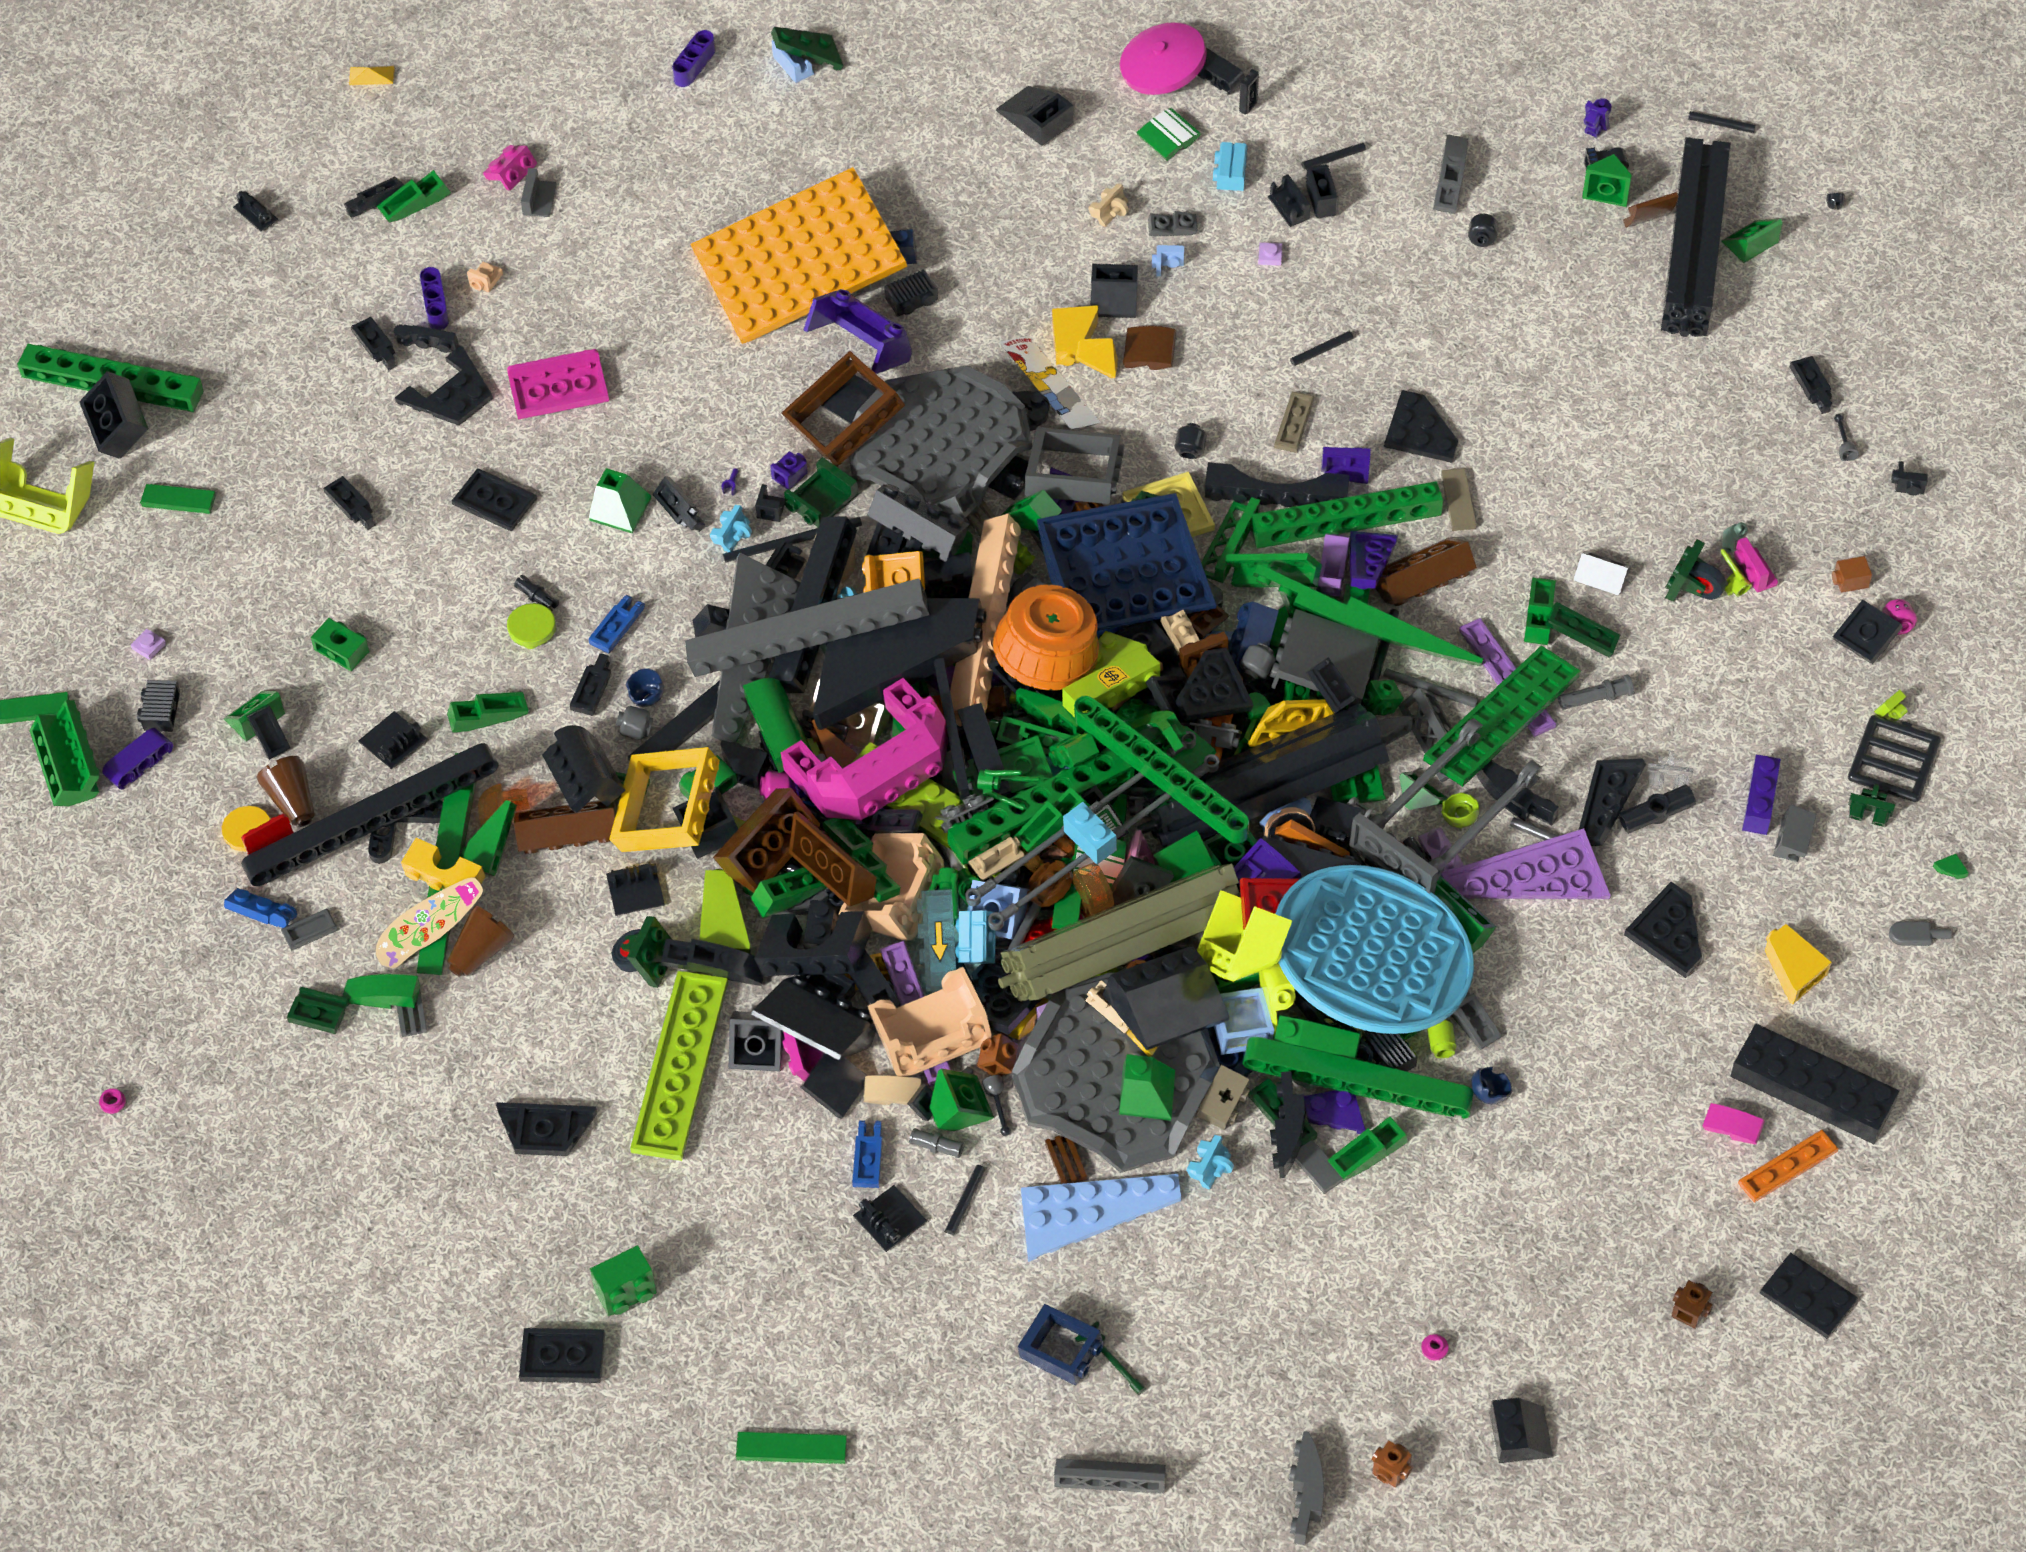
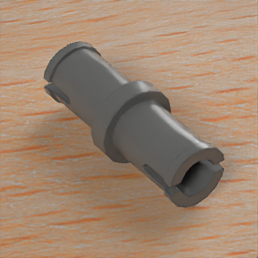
M917 1128L912 1130L909 1139L910 1144L930 1149V1152L934 1154L940 1152L960 1158L964 1149L963 1142L945 1138L943 1134L938 1132L932 1134Z

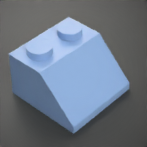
M972 880L971 888L977 889L985 882ZM996 884L994 889L981 898L979 905H968L967 911L1000 913L1012 903H1016L1025 897L1027 890L1029 891L1030 889ZM976 895L970 896V899H976V898H977ZM1027 903L1004 922L1002 929L995 931V936L1008 939L1015 937L1025 918Z

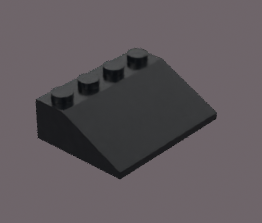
M1193 946L1110 974L1103 993L1105 999L1146 1051L1226 1022L1230 1018L1208 964Z
M799 975L783 979L751 1013V1015L838 1060L869 1049L877 1032L869 1010H859L852 1006L851 1001L845 998H836L830 995L828 989L820 986L815 987L808 983V979Z

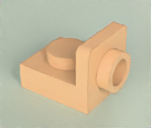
M482 262L477 270L469 269L467 272L469 284L478 291L490 292L503 275V270Z

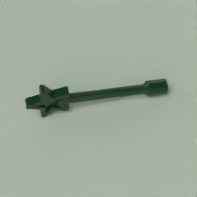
M1096 1321L1091 1326L1098 1329L1100 1324ZM1101 1334L1102 1340L1104 1341L1105 1335ZM1081 1335L1075 1337L1076 1342H1086L1087 1338ZM1103 1345L1101 1353L1129 1382V1386L1138 1396L1142 1394L1146 1387L1137 1378H1134Z

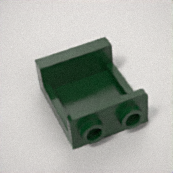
M823 457L816 462L817 471L794 492L789 489L784 492L787 509L792 513L797 512L807 524H814L818 528L822 517L835 516L858 495L857 481Z

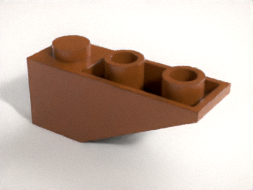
M812 720V730H809L810 738H813V742H816L820 751L818 753L824 754L826 759L832 757L842 769L850 765L858 756L857 753L827 728L818 730L815 720Z

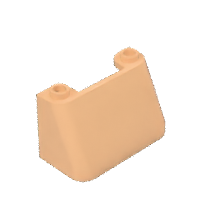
M924 833L874 834L871 840L873 842L872 851L887 865L886 874L901 887L900 895L880 903L875 898L851 907L843 903L839 915L841 912L864 911L873 932L899 940H912L915 938L926 914V911L922 910V906L932 884V876L939 875V869L944 868V861Z
M964 967L950 971L945 975L942 980V990L896 1008L890 1000H879L868 1006L872 1020L897 1076H912L980 1048L985 1039H991L992 1034L986 1011Z

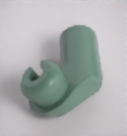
M1739 522L1725 529L1722 536V549H1725L1727 553H1733L1734 542L1741 539L1747 533V525Z

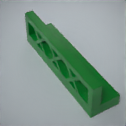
M1251 497L1247 506L1233 501L1201 562L1203 570L1206 565L1217 562L1215 573L1204 570L1206 578L1224 583L1232 567L1225 561L1226 554H1239L1251 531L1252 514L1260 513L1259 499ZM1236 509L1243 511L1240 520L1237 521L1233 516ZM1235 527L1231 537L1226 538L1224 531ZM1226 544L1222 555L1217 556L1215 548Z
M1309 553L1226 554L1225 561L1234 568L1231 584L1239 588L1267 587L1256 581L1257 577L1253 576L1258 564L1307 587L1318 586L1322 564Z

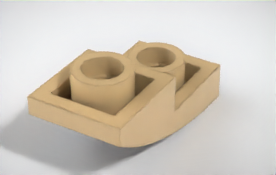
M866 1076L864 1102L890 1105L891 1103L907 1105L921 1086V1079L900 1076Z

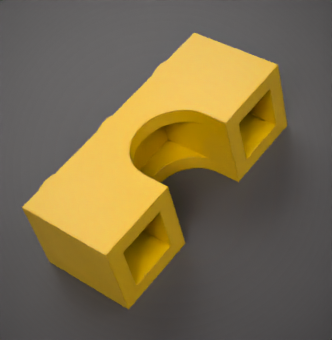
M415 838L401 861L407 877L415 881L419 879L425 881L431 888L438 891L471 877L476 878L480 884L485 879L482 866L462 857H459L456 864L450 869L443 870L437 868V864L441 859L438 847L418 838Z

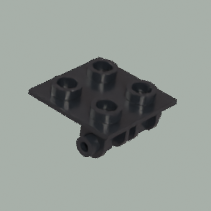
M1015 455L988 487L1015 500L1025 488V475L1029 462Z
M393 711L359 739L358 742L390 769H393L428 739L419 732L421 727L417 722L409 723Z
M1317 796L1310 814L1315 826V833L1347 850L1350 844L1353 818L1359 812L1362 814L1363 809Z
M649 861L648 864L639 865L638 867L636 865H633V868L626 866L624 870L613 871L612 869L610 873H606L615 916L665 905L656 863L651 864Z
M895 1185L873 1201L863 1199L859 1203L860 1210L853 1215L885 1252L889 1251L927 1222L923 1215Z

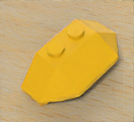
M1325 699L1279 702L1267 708L1248 744L1250 747L1258 746L1334 713Z

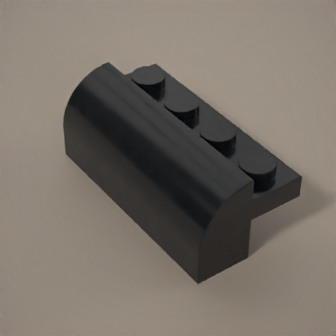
M577 725L565 726L554 732L557 741L550 745L542 756L569 807L577 813L594 797L608 807L625 791V788L597 738L587 729Z

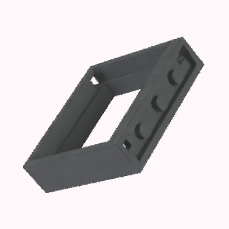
M1037 427L1025 475V496H1030L1044 489L1052 499L1110 504L1112 494H1116L1122 458L1124 457L1125 444H1120L1121 435ZM1047 450L1109 456L1105 479L1042 474L1040 469L1044 452Z

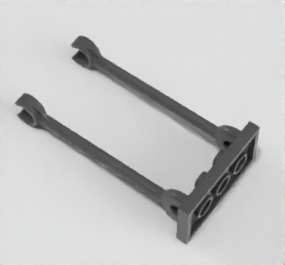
M1472 718L1462 728L1458 739L1382 814H1376L1368 819L1359 812L1353 818L1350 847L1380 869L1402 875L1426 888V892L1429 894L1433 893L1435 895L1436 883L1444 868L1525 788L1530 789L1537 783L1540 777L1536 773L1541 770L1542 766L1533 760L1529 761L1521 770L1517 781L1441 857H1436L1429 863L1422 859L1411 847L1403 845L1392 833L1386 832L1383 829L1385 824L1461 749L1466 746L1471 747L1479 740L1481 735L1476 731L1482 728L1483 724Z

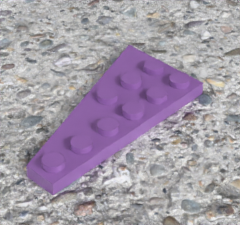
M1584 828L1445 871L1441 874L1466 899H1610L1611 897Z

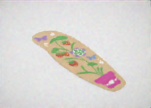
M472 877L464 879L423 900L394 920L382 933L377 942L376 956L379 963L390 968H397L415 952L433 943L448 932L465 916L482 895L483 888L477 879Z

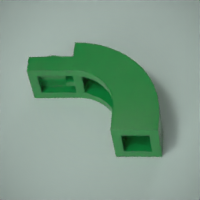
M1171 711L1153 712L1128 723L1130 727L1154 745L1168 743L1174 751L1183 747L1180 738L1187 734L1175 714Z

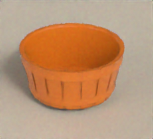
M1038 585L1021 592L1014 598L1007 613L1000 620L993 638L994 653H996L995 656L1001 667L1011 677L1016 678L1017 681L1038 689L1061 690L1091 674L1098 660L1097 619L1092 607L1075 591L1058 585ZM1056 614L1057 619L1060 621L1050 623L1049 618L1046 616Z

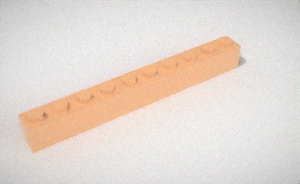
M1009 514L984 520L969 598H980L982 608L986 609L987 617L986 622L982 623L983 640L978 643L977 652L962 659L955 665L950 694L956 724L959 727L962 726L957 711L958 709L977 703L982 704L984 712L987 709L993 670L988 665L995 655L993 638L997 626L1006 611L1015 556L1021 534V527Z

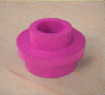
M114 1088L105 1090L99 1099L101 1109L108 1114L118 1113L126 1104L124 1094ZM113 1099L117 1100L114 1104H108Z
M1428 1335L1422 1341V1353L1430 1360H1441L1448 1353V1342L1440 1335ZM1436 1343L1440 1347L1433 1349L1430 1345Z

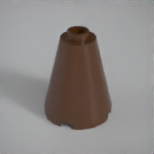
M299 756L283 757L276 760L278 765L270 768L269 764L258 772L256 778L259 785L280 811L287 815L290 823L294 826L304 827L312 822V818L315 815L305 765Z
M475 906L471 910L447 960L450 964L448 969L458 977H461L462 974L466 977L510 943L515 936L501 921H496L492 918L493 915L479 906Z

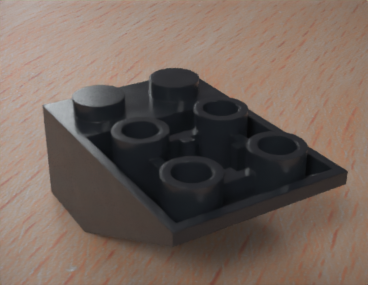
M1031 86L1025 87L996 108L999 114L1041 146L1074 123V105L1059 93Z

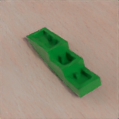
M1019 688L1016 690L1017 705L1045 728L1055 731L1060 727L1069 735L1088 733L1078 726L1075 717L1063 707V702ZM1093 737L1098 747L1101 749L1105 747V745Z
M832 818L823 822V828L828 836L876 877L874 898L879 903L900 895L901 887L886 874L887 865L872 851L873 842L848 819Z

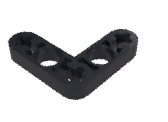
M438 800L425 806V815H423V809L421 808L414 815H407L384 826L390 829V832L386 835L377 834L378 830L372 832L368 846L370 859L374 863L382 864L391 858L397 822L440 823L443 801ZM435 808H439L440 810L437 812V815L432 814ZM379 842L383 843L382 845L384 851L381 852V855L376 854V852L379 851Z

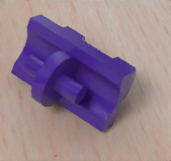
M1600 98L1594 103L1589 100L1585 105L1586 116L1584 118L1586 134L1597 138L1601 130H1608L1610 127L1609 114L1612 110L1609 100Z

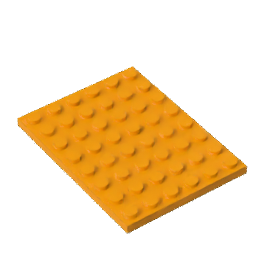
M854 167L690 244L742 344L809 314L813 298L838 291L839 289L853 293L908 267Z

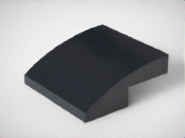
M854 375L821 406L851 424L858 409L877 389L867 381Z
M877 522L866 555L879 556L919 551L922 542L908 540L903 537L900 529L891 530Z

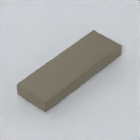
M1291 392L1274 448L1297 453L1314 402V396Z
M1465 468L1441 470L1452 531L1476 529Z

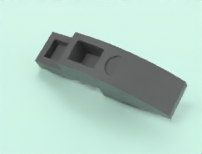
M1446 135L1433 210L1451 214L1456 212L1467 155L1468 138Z
M1303 1431L1302 1440H1296L1294 1456L1298 1457L1297 1465H1291L1289 1481L1294 1482L1293 1491L1297 1492L1295 1508L1300 1509L1298 1518H1292L1290 1533L1295 1534L1294 1544L1305 1545L1309 1521L1321 1522L1324 1499V1480L1320 1456L1308 1431Z

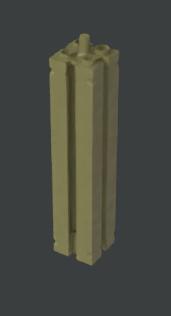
M1225 864L1203 869V871L1193 873L1020 944L1015 948L1001 952L1003 958L1001 960L1002 967L1006 973L1011 972V974L998 979L1000 987L1010 986L1013 995L1018 1001L1038 1000L1048 994L1060 991L1204 931L1220 890L1241 897V893H1239L1236 885L1239 882L1233 865Z

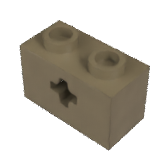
M1221 1065L1198 1109L1197 1117L1225 1130L1227 1124L1233 1125L1239 1113L1236 1110L1239 1101L1244 1103L1251 1090L1247 1087L1249 1079ZM1225 1094L1230 1096L1229 1100H1227L1225 1103L1221 1102V1098H1223Z

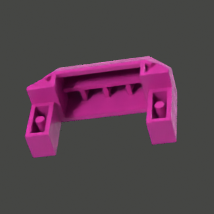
M904 678L885 688L883 694L886 709L906 729L905 731L843 769L832 757L821 762L801 740L781 752L784 771L827 818L862 820L869 815L875 814L878 809L894 802L902 794L915 789L920 783L930 777H934L939 771L943 770L949 742L946 720L931 696L923 699Z

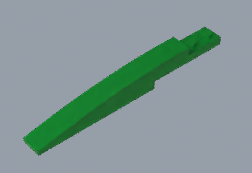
M1261 564L1257 565L1253 576L1257 577L1256 581L1267 587L1272 584L1279 588L1278 592L1288 597H1291L1292 594L1297 596L1293 603L1294 606L1318 617L1378 637V640L1456 662L1480 666L1483 662V658L1353 597H1350L1347 605Z
M477 782L444 797L436 846L441 855V859L437 864L439 869L446 870L452 868L461 856L463 848L466 847L465 841ZM429 886L427 898L444 889L438 891ZM450 930L433 943L419 950L417 974L442 975Z

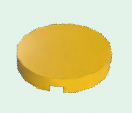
M238 807L224 818L221 826L223 839L231 848L246 852L241 839L242 836L250 829L269 821L270 817L259 807Z

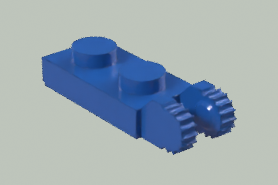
M625 595L617 605H614L588 639L589 644L610 654L644 610L645 604L637 601L631 610L627 611L626 609L632 603V597Z
M240 888L235 889L224 900L225 909L282 929L298 915V911L292 905L290 906L287 903L281 905Z
M859 1120L858 1136H856L852 1184L853 1187L879 1188L882 1121H875L874 1136H865L867 1125L865 1120Z

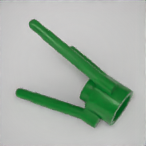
M981 769L978 775L977 787L983 790V796L993 797L1024 810V805L993 791L994 789L999 790L1001 780L1039 782L1040 778L1018 776L1022 774L1021 770Z
M940 868L939 875L932 876V884L924 900L922 910L926 911L938 885L940 891L951 893V925L954 927L956 926V919H958L957 885L959 871L953 868Z

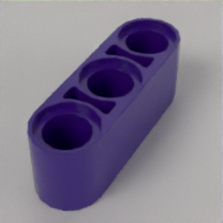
M698 31L673 62V78L677 86L687 87L691 85L714 55L715 43L714 35L711 31Z
M427 267L420 272V281L428 324L432 329L443 330L448 326L449 318L441 275L437 268Z
M150 728L111 758L104 765L102 774L116 787L123 790L125 785L129 782H134L143 775L144 770L148 767H153L162 760L163 755L167 752L170 753L173 749V743L156 728Z

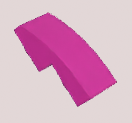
M1711 1103L1702 1126L1707 1131L1729 1135L1732 1140L1757 1145L1765 1121L1749 1113Z

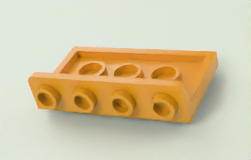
M915 551L865 556V561L862 565L863 573L866 576L864 593L920 578L925 589L923 552Z

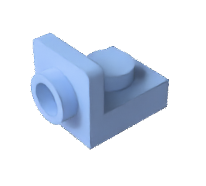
M1157 245V254H1152V268H1156V276H1161V266H1168L1170 268L1184 266V246Z

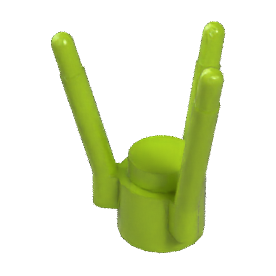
M1721 549L1720 552L1734 572L1727 578L1728 586L1726 585L1724 591L1729 596L1734 593L1739 597L1748 592L1752 584L1742 574L1731 555L1725 549Z

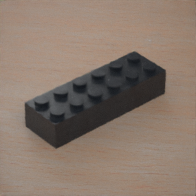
M1755 1023L1735 1059L1730 1077L1871 1144H1875L1896 1104L1900 1090L1757 1023Z

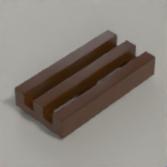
M1060 1135L1056 1136L1054 1140H1050V1138L1045 1140V1146L1061 1184L1079 1183L1087 1180L1086 1172L1073 1141L1066 1137L1060 1138ZM1065 1142L1068 1145L1080 1176L1076 1177L1063 1145ZM1055 1145L1058 1146L1070 1179L1068 1180L1064 1176L1053 1148Z

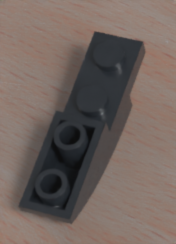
M1493 760L1476 774L1483 787L1496 801L1517 781L1519 776L1513 770L1506 769L1496 764ZM1525 788L1505 809L1526 821L1529 815H1532L1552 826L1557 819L1559 806L1555 805L1551 800L1544 799L1533 793L1530 789Z
M666 938L661 966L709 973L712 976L727 978L728 981L762 986L764 978L754 959V955L697 939L685 942Z
M1291 1071L1281 1072V1082H1276L1277 1097L1283 1098V1105H1278L1279 1119H1275V1129L1270 1130L1271 1145H1277V1153H1272L1273 1169H1279L1280 1178L1287 1176L1297 1158L1305 1124L1304 1094H1293Z

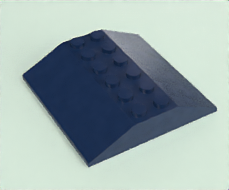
M1176 493L1037 519L1052 585L1071 589L1090 604L1097 619V631L1157 620L1164 616H1172L1181 610L1188 614L1216 608L1213 594Z

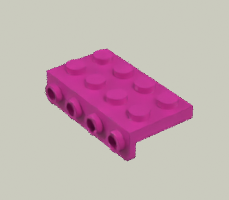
M597 349L563 354L507 367L518 420L609 402Z

